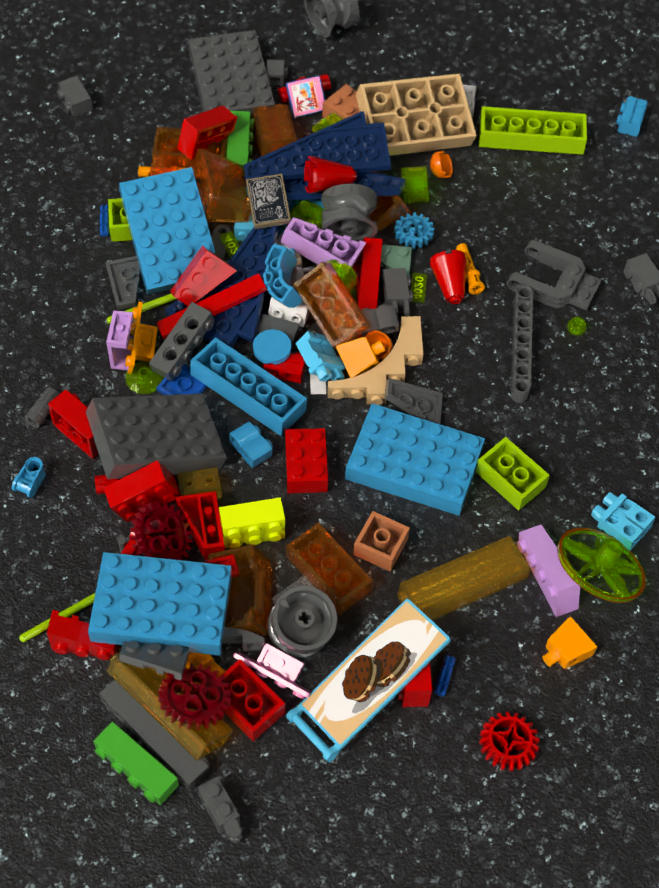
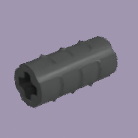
M47 387L26 414V422L35 428H39L50 414L48 403L57 397L59 392L51 387Z

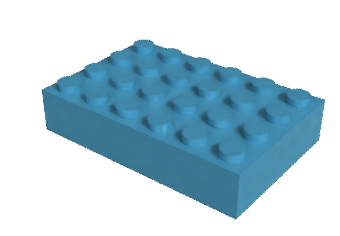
M190 167L119 183V192L146 293L150 295L171 290L202 245L215 253L193 169Z
M372 403L347 463L345 479L460 516L476 471L478 459H480L483 451L485 438Z
M103 552L88 629L90 641L123 645L124 641L149 644L158 643L170 646L179 645L181 647H189V652L220 656L232 579L231 566Z

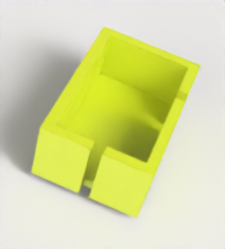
M281 497L219 507L225 548H238L243 543L257 545L265 541L276 542L285 538V516Z

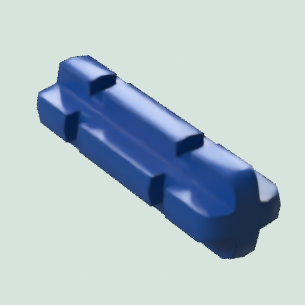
M108 204L100 206V235L102 237L110 235Z
M446 655L444 657L434 690L435 695L444 697L456 660L453 656Z

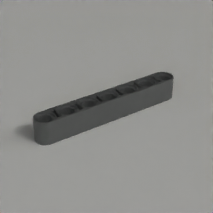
M528 285L518 286L514 299L511 398L517 403H523L528 399L531 387L533 289Z

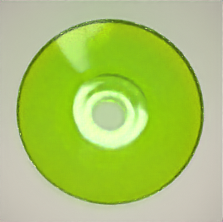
M147 361L135 363L132 374H128L127 370L125 376L129 389L138 394H150L157 391L156 387L164 379V377L152 371Z

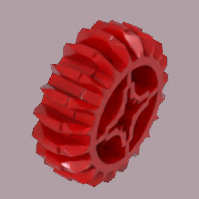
M507 711L503 717L499 712L496 718L490 717L489 723H484V730L480 732L482 738L479 744L483 746L481 752L488 753L485 758L486 761L494 760L492 763L493 767L499 763L501 764V771L505 769V766H508L511 772L514 766L521 770L523 764L528 766L530 760L535 759V753L539 750V746L536 744L540 740L538 737H535L537 729H531L533 723H525V716L519 719L516 712L511 717L509 711ZM509 727L505 732H495L500 728ZM516 730L519 731L524 736V738L520 737L517 734ZM510 734H511V739H510V740H512V742H511V744H510V746H509V749H508V748H507V746H508L507 739L509 738V736H510ZM493 742L501 747L502 753L494 746ZM512 751H524L521 754L510 756Z

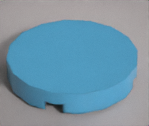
M275 329L265 330L255 337L253 352L262 363H273V365L284 362L290 356L291 340L282 331Z

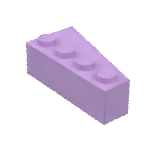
M294 217L285 229L280 243L291 249L294 248L297 253L343 280L350 272L366 244L363 241L351 240V237L346 235L342 237L333 234V231L329 229H319L317 225Z
M538 525L519 532L518 549L523 553L555 617L577 610L579 608L580 586L563 569L558 558L557 547L543 526ZM560 553L565 568L570 573V575L580 584V581L578 580V578L576 577V575L574 574V572L572 571V569Z

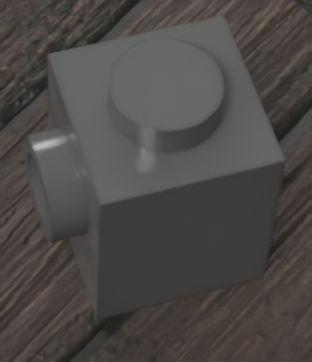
M267 60V76L270 87H284V78H287L288 67H284V60Z

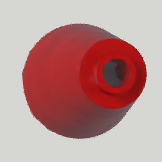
M315 156L307 157L309 161L305 162L304 181H308V186H305L307 193L326 191L330 187L340 184H353V181H356V171L353 170L352 166Z
M451 250L452 253L446 254L445 251L437 253L430 258V267L446 301L451 304H458L465 296V252Z

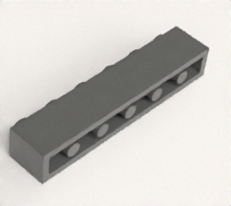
M118 676L99 693L101 702L189 791H192L210 774L209 761L202 754L198 756L193 751V745L187 739L183 741L178 736V730L172 724L168 726L163 721L164 716L157 709L153 710L149 706L150 703L142 694L138 695L134 691L135 688L127 679L124 681Z

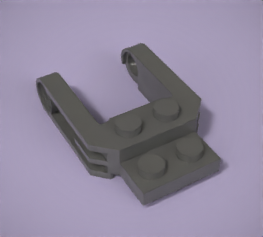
M536 240L529 241L525 248V253L543 264L563 271L556 284V288L522 274L512 273L507 281L508 288L516 292L518 286L528 285L533 289V299L556 309L565 307L566 304H572L587 311L601 283V279L584 273L586 268L581 258Z

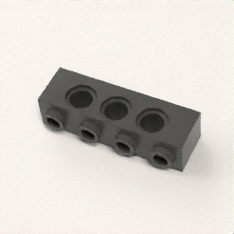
M191 302L149 362L153 372L171 382L180 374L184 363L190 360L195 347L201 344L204 334L213 326L214 319L210 311ZM198 325L195 329H190L192 326ZM182 341H187L185 344L180 345ZM176 356L174 360H169L170 357Z

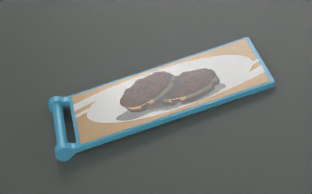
M406 599L311 692L308 698L306 697L297 707L291 709L287 713L286 718L291 723H295L323 753V758L327 762H331L336 758L339 751L451 639L409 599ZM303 711L335 743L334 746L329 747L300 717Z

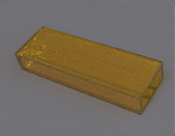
M507 536L401 582L397 595L401 603L409 599L429 619L434 620L527 579L530 568L511 536Z
M116 653L110 659L111 664L106 672L197 761L225 745L233 730L223 720L218 719L216 726L209 722L208 729L200 725V729L197 731L193 725L190 730L187 729V724L179 728V721L171 723L172 716H164L165 710H160L161 703L158 702V693L162 679H166L167 672L162 675L156 673L155 668H140L121 662L119 658L120 653Z

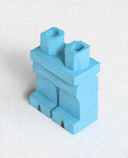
M307 331L296 342V345L305 363L310 367L308 369L310 374L317 375L319 380L324 382L330 378L332 381L343 380L345 376L342 371L346 367L332 347L335 344L333 337Z
M609 492L603 499V504L609 508L606 510L597 505L593 509L591 516L598 521L597 527L616 538L623 544V548L630 552L640 541V538L653 526L655 516L633 501L626 499L627 497L624 494L618 497Z

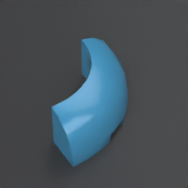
M273 244L265 260L264 284L269 294L276 301L288 308H294L303 301L297 291L291 287V274L297 260L288 248Z

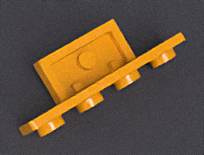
M140 301L137 308L133 307L132 311L133 319L135 320L130 331L132 339H129L127 350H130V355H127L125 366H128V374H132L135 359L150 362L154 357L157 327L140 323L143 304Z

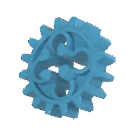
M414 212L413 216H410L407 213L406 218L400 216V221H396L395 238L400 239V244L406 243L405 247L412 245V248L415 249V246L418 245L422 248L423 243L428 245L429 240L432 241L434 235L433 222H429V217L424 219L423 214L417 216L416 212Z

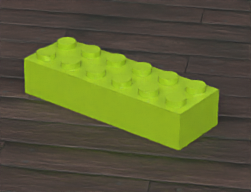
M482 106L479 123V147L584 154L587 142L586 114Z

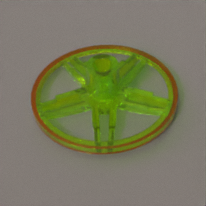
M573 528L565 532L560 538L557 545V554L563 569L575 583L590 594L610 602L626 603L635 600L643 592L646 578L641 564L634 554L615 538L590 528ZM583 533L594 535L595 550L580 541L577 543L569 537ZM565 548L581 560L587 562L578 572L569 563ZM622 553H624L632 561V563H629L628 560L620 559ZM589 569L593 570V572L590 573L588 576L584 578L581 577ZM601 574L615 594L598 589L588 583L587 580ZM620 574L639 575L637 589L630 593L625 587L626 583Z

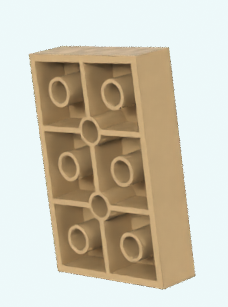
M460 74L360 84L356 93L360 112L364 111L366 124L384 122L389 156L471 146L477 136Z

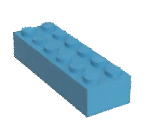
M214 338L191 360L190 375L280 436L285 433V429H289L306 412V397L217 338Z

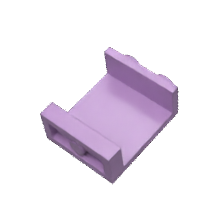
M113 310L106 342L111 369L128 370V366H125L127 355H130V350H127L129 339H132V336L129 335L133 321V312Z

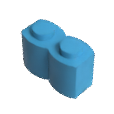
M247 422L229 433V441L251 468L272 457L273 446L268 439H264L261 436V431L256 425Z

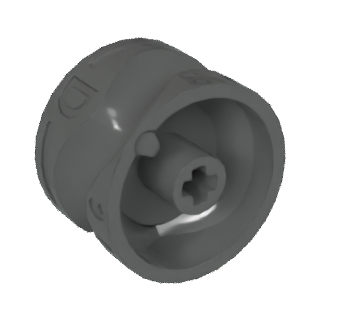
M304 0L308 18L314 29L322 37L331 36L335 25H340L347 29L356 25L359 21L357 0Z
M340 184L324 191L321 197L325 209L322 211V230H332L333 234L342 237L346 235L351 237V240L357 242L364 241V237L372 238L375 236L378 230L377 222L372 221L369 216L377 208V196L374 190L360 184Z
M297 586L284 592L277 600L268 616L267 632L272 644L276 648L295 658H305L317 653L330 640L336 629L337 612L331 599L321 590L310 586Z

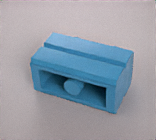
M629 96L626 103L622 102L620 112L623 114L618 115L616 122L619 125V133H628V135L634 137L638 136L648 103L646 100H637V98Z

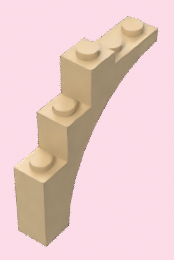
M420 316L401 317L400 333L397 342L386 358L374 368L356 377L328 381V398H366L367 404H386V381L391 378L404 382L405 365H422L423 346Z

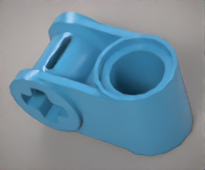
M31 457L25 462L12 483L13 491L25 493L29 498L34 497L46 475L41 459Z

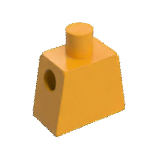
M366 337L336 346L350 378L359 376L379 364L376 355L386 351L381 340L371 345Z
M570 616L550 636L545 646L549 652L542 656V658L549 667L558 662L564 669H567L592 657L597 646Z

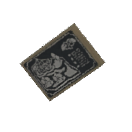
M282 174L246 179L254 229L289 224L291 219Z

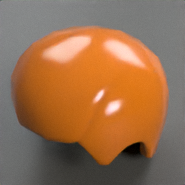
M444 151L435 152L430 159V169L437 178H448L453 173L449 154H443Z
M379 330L369 332L365 336L371 345L381 340L386 351L376 355L378 361H383L393 348L391 338Z

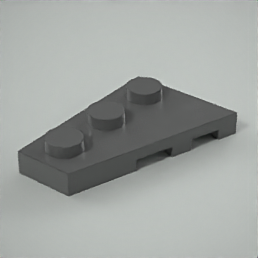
M124 641L119 658L121 662L140 668H155L156 673L164 675L167 672L174 674L175 679L182 680L189 656V647Z

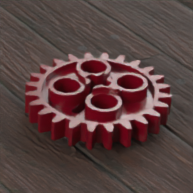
M157 501L145 505L139 509L140 512L134 514L136 519L132 520L131 523L135 527L130 528L134 536L130 537V539L136 541L132 546L139 549L136 555L142 554L144 557L182 561L188 557L186 552L191 550V547L187 544L193 542V540L188 538V535L192 534V532L186 529L189 523L184 524L183 522L186 516H179L180 509L174 511V505L167 506V502L160 504ZM169 533H175V534H176V535H169V536H167V537L164 536V535L169 534ZM155 534L161 535V536H156V537H153V538H148V537H147V536H153V535H155Z
M190 663L189 668L185 667L182 680L175 679L174 674L167 673L166 679H162L158 693V702L161 703L160 710H165L164 716H172L171 723L179 721V728L187 724L188 730L191 729L192 725L196 727L197 731H199L200 725L208 729L209 722L216 726L217 720H223L224 714L228 713L231 703V691L228 690L229 683H224V676L217 677L218 670L211 673V666L204 670L201 663L198 665V668H194L193 663Z

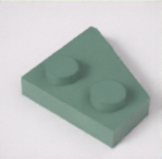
M382 244L380 266L386 269L405 268L406 275H409L412 247Z

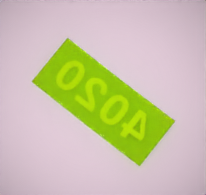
M230 231L219 236L230 258H232L240 246L233 232Z
M412 273V301L424 303L427 274Z

